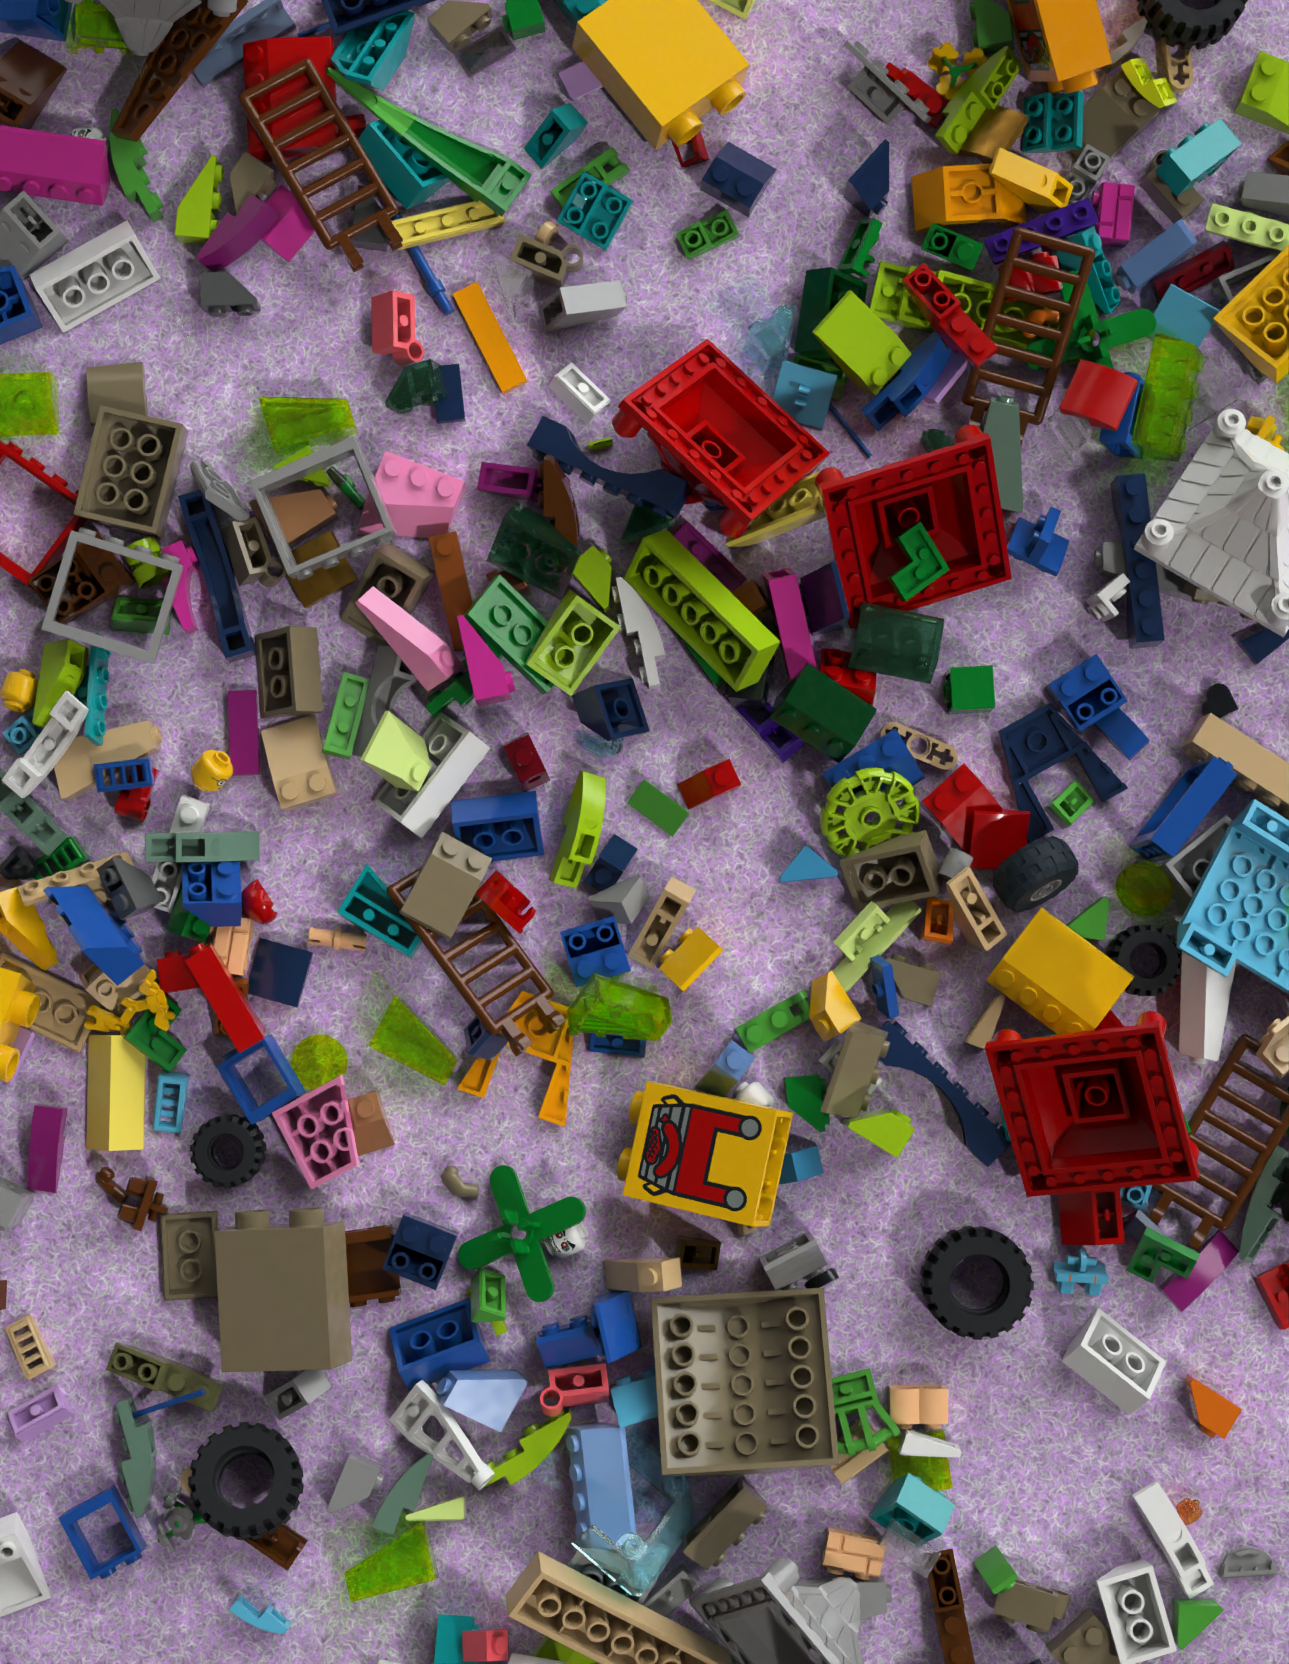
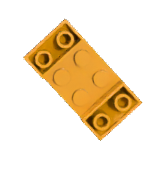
M991 164L942 166L911 177L914 233L928 232L932 223L944 227L950 224L997 222L998 228H1013L1021 223H1026L1025 202L989 174Z

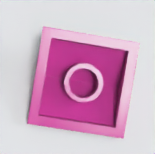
M280 185L266 202L280 217L260 240L289 263L315 230L293 193L283 185Z

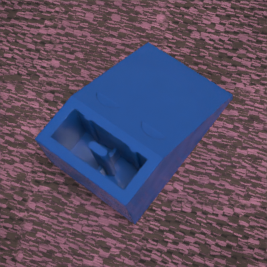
M616 1290L596 1295L595 1303L591 1304L590 1314L593 1327H599L600 1329L597 1336L600 1357L606 1356L607 1363H611L642 1348L630 1291Z

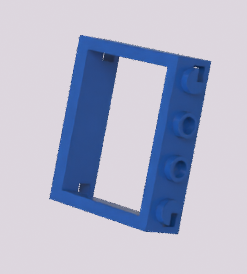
M1215 756L1190 766L1129 844V847L1150 863L1173 858L1238 775L1232 770L1234 766L1229 761L1226 762L1221 757L1216 758Z

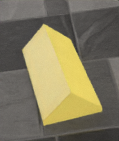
M819 472L800 480L755 518L740 537L727 536L725 544L728 547L753 546L825 518L826 514L822 497L815 485V478Z
M89 1035L86 1149L104 1151L144 1149L146 1056L123 1038L125 1035Z

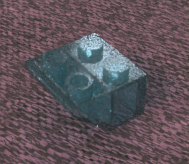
M796 302L789 306L786 303L779 306L772 312V317L765 321L761 318L748 327L749 331L746 335L745 347L762 373H765L787 358L798 310Z

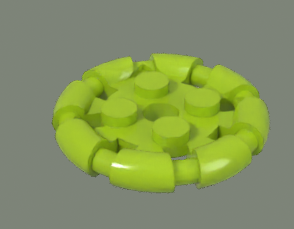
M875 767L855 771L856 775L848 779L844 777L838 781L827 794L826 799L828 801L825 807H821L820 812L821 832L823 836L827 837L826 843L830 849L842 858H846L878 845V843L886 839L888 841L900 835L913 833L912 829L919 821L920 806L918 796L913 794L914 788L906 778L894 771L888 773L884 772L883 768ZM882 783L887 784L885 791L880 788ZM862 785L864 790L854 794L852 789ZM903 798L902 803L897 805L896 801ZM838 805L842 806V813L836 812ZM872 811L877 812L875 820L872 822L864 821L866 814ZM897 819L903 821L902 826L895 827ZM842 829L846 830L843 834H837ZM857 841L863 842L858 848L855 847Z

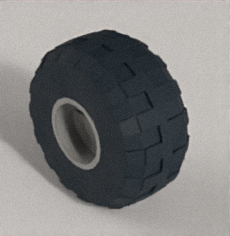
M1055 836L1043 837L1023 846L1007 857L994 871L992 885L1006 908L1016 912H1024L1045 903L1066 889L1074 881L1076 875H1078L1079 863L1063 839Z

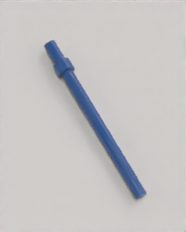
M398 211V213L390 219L396 220L401 219L403 217ZM419 246L407 248L427 284L426 289L431 298H435L444 316L451 314L454 309L444 293L446 289L441 280L436 279Z

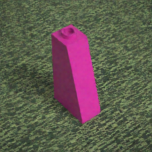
M789 567L762 575L778 640L780 641L787 676L791 680L806 663L816 669L817 666L797 576Z

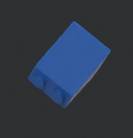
M0 0V32L66 42L72 3L65 0Z

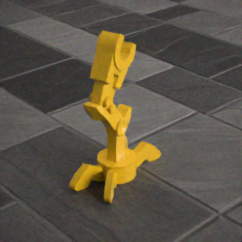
M151 969L139 989L140 992L146 994L145 999L136 1001L132 998H123L121 1004L127 1008L121 1017H117L98 1006L91 1005L86 1014L94 1016L96 1020L87 1018L84 1027L103 1032L117 1030L121 1031V1035H124L130 1029V1020L134 1013L149 1009L152 1013H156L154 1024L160 1029L168 1031L170 1025L167 1019L173 1020L176 1015L172 1011H168L169 1006L167 1005L166 995L154 981L157 976L155 970Z

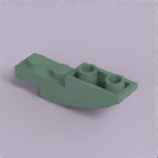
M259 831L145 833V862L260 860Z
M129 1396L116 1402L117 1407L114 1408V1415L117 1424H122L124 1436H122V1444L126 1453L130 1452V1457H126L120 1462L119 1476L122 1484L127 1485L129 1495L126 1496L130 1512H134L137 1519L147 1512L152 1498L156 1476V1445L151 1420L140 1423L138 1417L133 1418L132 1413L136 1412L133 1397Z

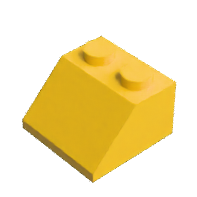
M699 927L694 931L689 928L678 939L682 944L675 951L669 948L658 960L662 964L658 969L682 992L723 951Z

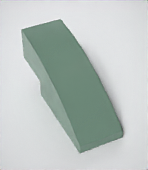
M424 1453L403 1472L383 1501L371 1528L394 1535L403 1508L414 1511L433 1455Z

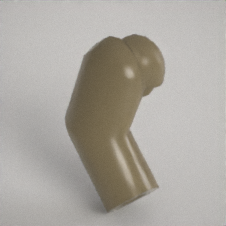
M447 1166L441 1177L443 1184L454 1196L477 1199L479 1185L463 1183L458 1176L459 1169L455 1166Z

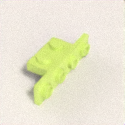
M1212 204L1204 228L1205 232L1280 253L1289 245V224L1281 220L1264 218L1252 212H1243L1218 204Z
M871 901L834 940L833 943L846 956L833 970L834 975L845 992H848L871 967L870 958L877 955L881 956L921 913L922 909L913 901L897 903L885 914L878 905Z

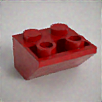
M822 648L819 671L873 706L876 692L878 656Z
M1120 1188L1057 1194L1062 1245L1125 1243Z

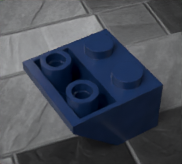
M406 1212L401 1219L382 1269L436 1290L459 1233Z

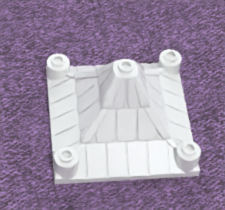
M1227 409L1219 414L1213 429L1153 520L1146 525L1134 550L1284 638L1289 630V454L1245 429L1246 419L1240 411Z

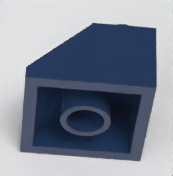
M728 142L716 155L701 181V191L743 215L750 217L777 169Z

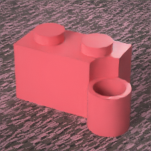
M392 290L371 297L372 353L381 355L392 353L395 362L400 366L421 361L424 357V349L422 344L415 340V295Z
M606 1363L548 1370L550 1387L545 1388L540 1394L541 1410L550 1417L560 1414L563 1407L608 1403L609 1387ZM550 1397L559 1401L555 1406H547L544 1402Z

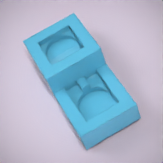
M241 1595L229 1608V1611L243 1621L265 1631L285 1634L291 1625V1622L270 1604L261 1613Z

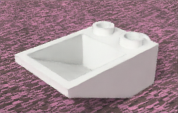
M17 1512L0 1518V1617L51 1598L28 1531Z

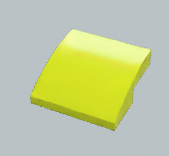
M1144 57L1131 59L1121 65L1131 84L1150 103L1158 108L1178 103L1167 78L1154 80Z

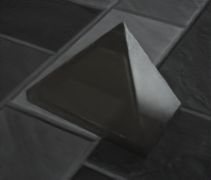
M501 25L454 53L468 78L512 53L516 48Z

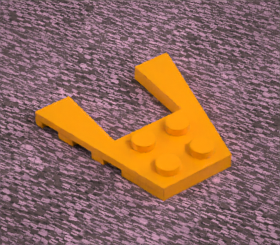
M521 991L508 1012L535 995ZM548 1000L554 1010L558 1011L566 1020L565 1023L560 1025L558 1030L549 1034L542 1018L535 1009L514 1023L521 1033H524L532 1042L524 1052L557 1063L538 1118L565 1127L576 1009ZM501 1051L493 1060L477 1057L457 1089L485 1098Z

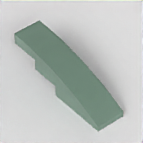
M0 767V811L6 814L19 830L26 834L44 854L49 856L68 835L29 795L21 798L1 781L6 772Z
M1278 1145L1261 1173L1243 1226L1239 1258L1249 1263H1253L1283 1216L1275 1211L1274 1208L1289 1186L1280 1180L1286 1164H1289V1151Z

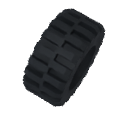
M1137 0L1139 2L1137 10L1140 16H1145L1148 21L1146 28H1152L1155 31L1153 36L1158 40L1165 36L1168 38L1166 45L1174 47L1178 44L1181 45L1182 50H1190L1195 45L1196 49L1199 50L1206 48L1209 43L1211 45L1216 44L1223 36L1229 33L1244 11L1248 0H1215L1214 7L1203 10L1187 7L1179 0Z
M964 1226L963 1229L957 1231L953 1229L947 1232L946 1237L943 1239L939 1238L934 1243L935 1246L931 1252L928 1250L925 1256V1265L921 1266L920 1275L922 1276V1283H920V1288L927 1308L947 1330L964 1338L966 1336L971 1337L973 1340H982L983 1337L992 1339L998 1337V1333L1004 1330L1008 1332L1013 1329L1012 1324L1016 1320L1021 1321L1025 1316L1023 1311L1026 1306L1030 1307L1032 1301L1030 1292L1034 1290V1281L1031 1280V1273L1033 1272L1030 1264L1027 1263L1026 1255L1022 1249L1010 1238L988 1227ZM972 1255H981L992 1259L1000 1268L1003 1276V1287L1000 1295L991 1305L982 1309H970L962 1306L955 1300L950 1289V1276L954 1267L962 1259Z
M239 1422L237 1427H233L230 1424L223 1427L224 1432L218 1435L214 1432L208 1437L210 1442L206 1446L201 1444L197 1450L199 1456L197 1460H192L190 1466L192 1476L188 1477V1486L192 1492L190 1497L201 1518L220 1534L226 1537L232 1536L236 1540H245L250 1537L253 1540L260 1539L262 1534L269 1532L271 1535L278 1531L277 1526L282 1522L286 1524L291 1519L289 1515L292 1510H297L300 1504L298 1498L300 1494H303L304 1488L302 1483V1477L304 1476L303 1468L293 1447L275 1429H268L266 1425L260 1423L250 1425L249 1422ZM258 1455L270 1464L273 1471L274 1481L269 1494L260 1503L249 1508H237L225 1501L220 1491V1479L223 1471L233 1460L240 1456Z

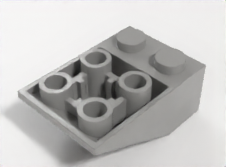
M24 190L0 211V267L15 266L22 281L68 242L59 228Z

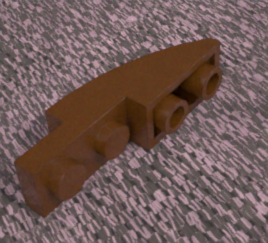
M546 455L543 463H539L538 468L539 480H543V491H539V508H544L545 517H555V519L550 520V536H555V547L550 549V564H555V573H567L569 545H578L580 541L578 512L565 474L553 455Z
M953 1548L925 1553L928 1583L944 1663L975 1664Z

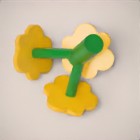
M945 42L940 48H933V56L928 59V66L931 69H935L937 74H942L945 70L949 71L948 76L945 74L940 76V83L936 85V91L944 96L947 101H950L966 82L965 79H961L960 74L963 72L969 74L970 77L988 60L987 57H984L983 50L974 48L971 52H966L964 54L965 61L959 67L956 66L955 61L959 53L953 49L951 43Z

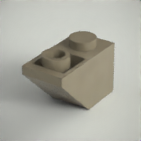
M447 1L429 16L427 21L429 29L452 52L456 48L460 50L465 47L470 41V36L477 30L479 32L485 30L490 25L493 16L492 9L488 3Z
M246 151L229 173L236 213L241 209L250 194L261 200L264 195H270L276 186L274 171Z
M892 954L891 958L885 957L884 959L892 964L895 987L901 998L932 1007L941 973L934 972L936 966L919 962L917 967L907 964L909 958Z

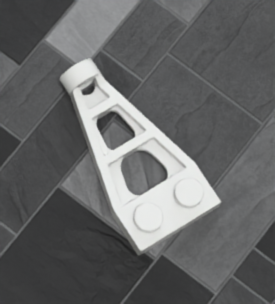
M423 1379L416 1383L389 1420L411 1443L427 1454L433 1455V1458L468 1483L471 1482L478 1490H481L494 1477L495 1473L488 1465L482 1462L448 1408L443 1406L438 1400V1395ZM431 1415L437 1418L444 1429L445 1435L439 1442L426 1435L422 1429V1426ZM451 1440L455 1441L464 1455L461 1462L449 1455L445 1450V1447Z

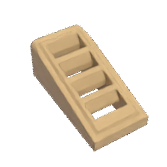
M996 994L964 1038V1043L985 1050L986 1042H990L1005 1003L1006 998L1004 995Z
M32 1314L5 1327L27 1381L57 1365ZM28 1325L30 1331L17 1337L15 1331ZM33 1336L34 1341L22 1347L20 1342ZM37 1346L39 1352L27 1357L25 1352ZM41 1357L43 1363L32 1367L31 1362Z

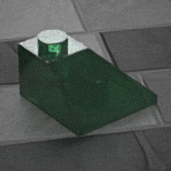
M643 504L641 508L633 505L618 540L619 546L621 547L676 525L674 518L667 515L665 518L658 517L650 511V507Z

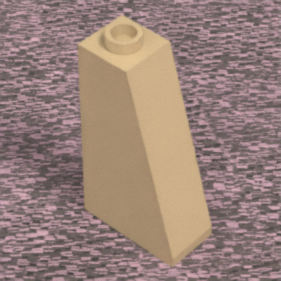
M147 720L106 730L102 746H95L85 735L75 737L65 754L54 767L61 799L66 801L73 800L96 787L93 764L147 758L160 751L158 743L162 742V735L159 726H154L153 722ZM119 767L114 768L115 775L120 773ZM102 769L104 782L109 779L108 769Z

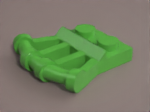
M870 1368L832 1378L835 1418L840 1420L845 1442H837L838 1454H847L849 1457L856 1456V1452L867 1449L869 1452L875 1451L877 1446L891 1436L896 1437L901 1434L895 1422L879 1403ZM874 1409L886 1425L873 1435L866 1414V1410ZM859 1412L865 1438L853 1441L846 1415Z

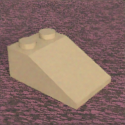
M315 714L261 730L281 810L286 812L339 795L328 755L322 753L324 742Z

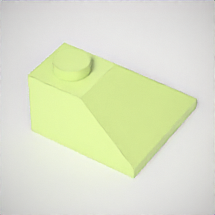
M385 711L360 760L396 788L419 792L431 768L425 739L391 712Z

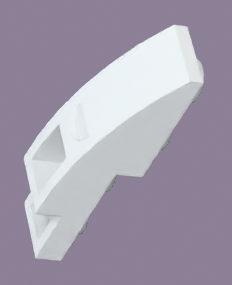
M622 577L616 578L617 586H612L614 602H620L622 613L617 614L618 623L621 627L620 631L626 630L627 637L638 635V639L633 640L636 655H642L644 666L639 667L642 684L648 683L649 689L659 688L660 681L655 660L665 658L666 653L658 627L642 598Z
M186 795L181 796L169 833L204 832L203 826L210 804ZM157 862L152 881L162 902L154 906V908L171 914L182 884V862Z
M1154 1481L1133 1494L1132 1497L1156 1544L1161 1547L1185 1595L1191 1599L1214 1585L1205 1567L1206 1562L1159 1483Z

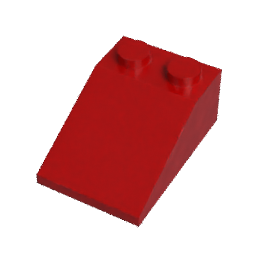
M965 764L958 767L919 803L958 848L968 855L973 811L1001 812L1002 809L984 784Z

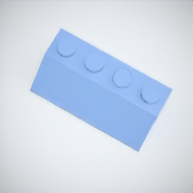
M598 1421L567 1427L566 1446L570 1452L571 1465L569 1467V1475L573 1481L574 1495L572 1503L576 1510L577 1524L575 1532L579 1539V1544L602 1547L636 1545L637 1535L625 1427L620 1428L619 1425Z

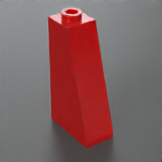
M200 942L188 950L190 955L186 957L185 962L237 1051L241 1053L264 1039L265 1028L212 943L204 945L203 942Z

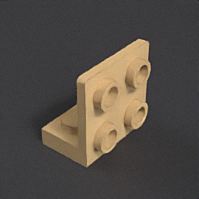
M93 963L79 978L84 989L115 1016L121 1017L127 1008L121 1004L123 998H132L136 1001L146 998V994L140 992L139 989L150 969L143 965L117 986ZM157 976L154 981H155V982L159 985V987H160V980H159V977Z
M1289 1011L1287 1012V1018L1283 1021L1279 1018L1276 1019L1266 1029L1268 1033L1260 1039L1259 1043L1261 1046L1256 1053L1279 1079L1289 1073Z

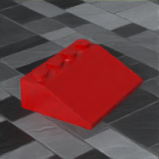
M330 36L266 38L243 43L245 90L304 59H310L336 101L335 81L326 74L327 68L335 70V67L331 64V57L334 54L333 38ZM305 72L252 100V103L260 115L313 87V84ZM319 96L270 122L266 127L273 139L328 111ZM246 115L248 153L263 162L273 161ZM332 121L280 150L285 159L305 155L337 138L338 126L335 121Z

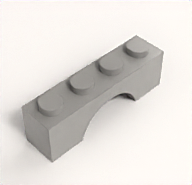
M378 646L352 753L354 756L362 757L384 712L389 711L393 714L395 702L401 691L409 684L415 682L416 677L391 646Z

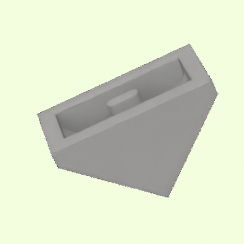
M639 874L588 897L598 920L615 916L616 922L621 924H632L650 899Z

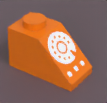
M1187 1374L1185 1383L1193 1418L1201 1424L1199 1430L1213 1439L1216 1434L1225 1439L1242 1409Z

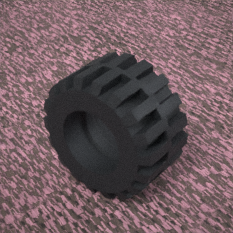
M1156 925L1132 926L1117 934V938L1111 941L1109 945L1111 949L1107 951L1106 955L1135 976L1125 989L1126 993L1138 996H1155L1166 992L1169 986H1174L1177 982L1175 980L1176 977L1181 975V969L1179 968L1180 964H1182V958H1180L1179 952L1182 951L1177 948L1175 943L1177 939L1173 935L1167 934L1168 931L1166 929L1157 928ZM1139 944H1149L1158 953L1159 966L1157 971L1150 977H1139L1131 968L1130 955L1132 950Z
M236 1114L218 1116L202 1124L199 1127L200 1130L192 1138L194 1140L193 1144L190 1145V1151L193 1154L190 1160L191 1164L194 1163L196 1166L194 1170L197 1175L201 1174L203 1176L202 1180L206 1183H213L212 1186H222L225 1188L239 1186L252 1179L260 1171V1166L266 1158L264 1151H267L266 1144L264 1145L263 1143L264 1135L257 1130L259 1127L256 1124L251 1125L246 1117H239ZM223 1134L236 1136L244 1148V1156L241 1163L233 1168L221 1166L213 1155L214 1142Z

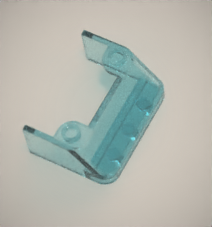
M651 1444L633 1458L629 1466L672 1503L647 1539L644 1541L637 1534L628 1532L619 1537L615 1543L593 1524L572 1542L574 1547L632 1596H641L652 1587L696 1521L695 1507L687 1477L662 1476L661 1454Z

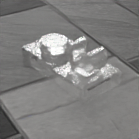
M893 1519L877 1545L925 1578H927L942 1554Z

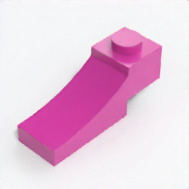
M180 540L161 550L164 554L180 558L179 564L185 566L173 607L183 630L190 634L199 630L192 611L190 595L192 572L197 570L194 562L199 560L193 546L187 547ZM171 575L162 579L166 590Z

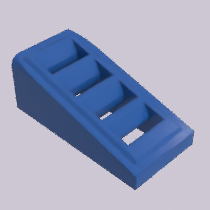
M151 757L93 764L97 793L155 785ZM136 765L142 766L144 781L138 782ZM125 766H130L131 783H127ZM116 767H119L121 784H116L114 772ZM102 769H108L110 785L105 786Z

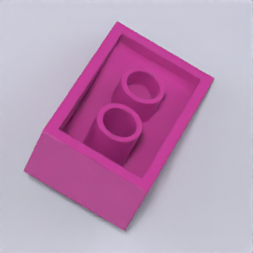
M463 615L457 616L477 705L480 707L512 700L511 692H515L516 689L511 671L506 672L503 664Z

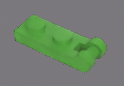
M613 147L550 190L551 195L562 210L583 171L608 186L630 172L628 166L625 163H621L617 158L619 154ZM609 164L613 170L606 173L603 166Z
M805 989L735 1028L749 1053L809 1020L810 1004L806 999L808 995ZM797 1004L801 1011V1014L796 1017L793 1016L789 1007Z

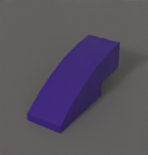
M723 694L725 700L782 764L804 746L801 738L769 718L773 707L768 702L766 710L733 707L728 697Z

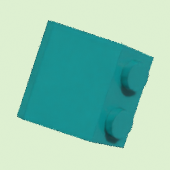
M907 1473L893 1481L870 1511L868 1517L913 1548H916L944 1533L955 1504L947 1500L943 1493L935 1491L924 1484L918 1476Z

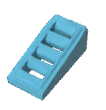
M164 1070L160 1072L152 1130L182 1133L190 1074L173 1071L167 1073ZM166 1083L178 1084V1085H180V1088H179V1087H173V1086H166ZM164 1093L179 1095V1099L166 1098ZM162 1105L178 1107V1110L162 1109ZM161 1116L177 1118L176 1123L160 1121Z

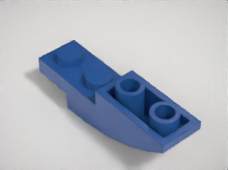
M936 331L911 353L912 355L899 368L901 373L861 409V412L878 432L898 413L906 418L924 399L941 375L952 350Z

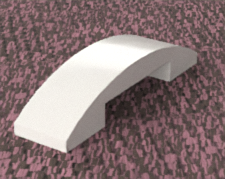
M65 691L49 713L52 716L50 721L24 757L16 759L1 781L21 798L28 796L65 754L78 734L89 709L69 691Z

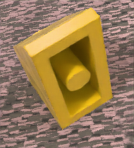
M832 970L814 979L811 987L809 1019L824 1042L840 1035L850 1028L855 1021L862 1019Z

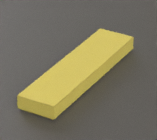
M479 200L478 202L470 201L392 220L391 222L403 239V242H401L403 246L397 249L398 251L504 225L505 219L504 216L501 217Z

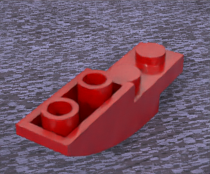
M925 263L902 279V283L909 295L938 335L955 354L960 352L975 370L997 353L998 347L960 308L961 302Z

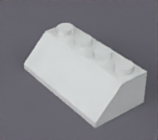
M128 220L29 274L36 291L63 333L161 279Z
M442 712L437 715L421 736L425 739L431 768L419 792L396 788L387 781L372 801L420 838H423L426 832L430 830L433 823L449 805L451 799L467 781V778L490 749L474 734Z

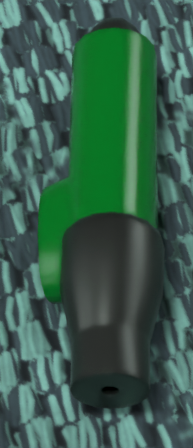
M331 466L326 473L359 510H363L365 499L356 491L355 483L346 474H341L334 466Z

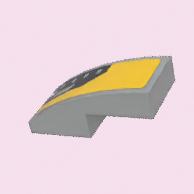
M1145 17L1121 32L1117 40L1120 47L1110 52L1112 64L1101 67L1106 75L1120 65L1134 49L1148 22Z

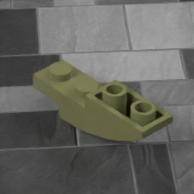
M119 1342L115 1343L106 1370L154 1391H163L174 1397H180L204 1389L205 1395L187 1400L186 1402L209 1412L215 1411L225 1383L203 1375L204 1372Z

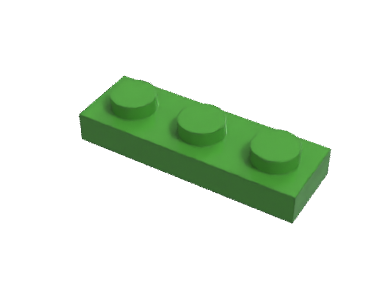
M343 672L322 753L350 760L370 679Z

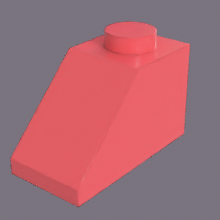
M508 1628L462 1631L463 1662L509 1660Z

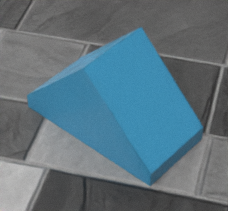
M805 845L781 874L779 883L834 878L838 874L834 867Z
M815 1145L785 1152L779 1184L798 1182L823 1174L824 1171L818 1146Z

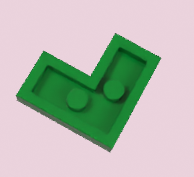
M921 521L915 522L894 538L909 561L887 577L901 602L908 601L950 570Z
M167 998L168 1011H172L177 1017L182 1009ZM149 1009L144 1010L123 1038L165 1072L170 1073L187 1049L169 1036L166 1031L154 1024L156 1013H152ZM176 1017L173 1020L167 1019L169 1021V1025L173 1023Z
M1147 1227L1126 1271L1153 1283L1162 1266L1188 1279L1200 1253Z

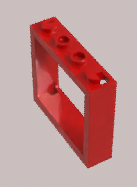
M0 441V465L8 457L73 505H76L79 490L72 493L66 488L69 483L54 473L50 477L43 472L46 467L33 457L29 461L21 456L23 450L10 441L7 445ZM74 516L31 574L1 552L0 566L33 589L27 580L60 558L65 551L71 530L78 532L87 519Z

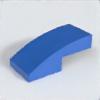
M1119 707L1093 723L1129 761L1150 742L1147 736Z

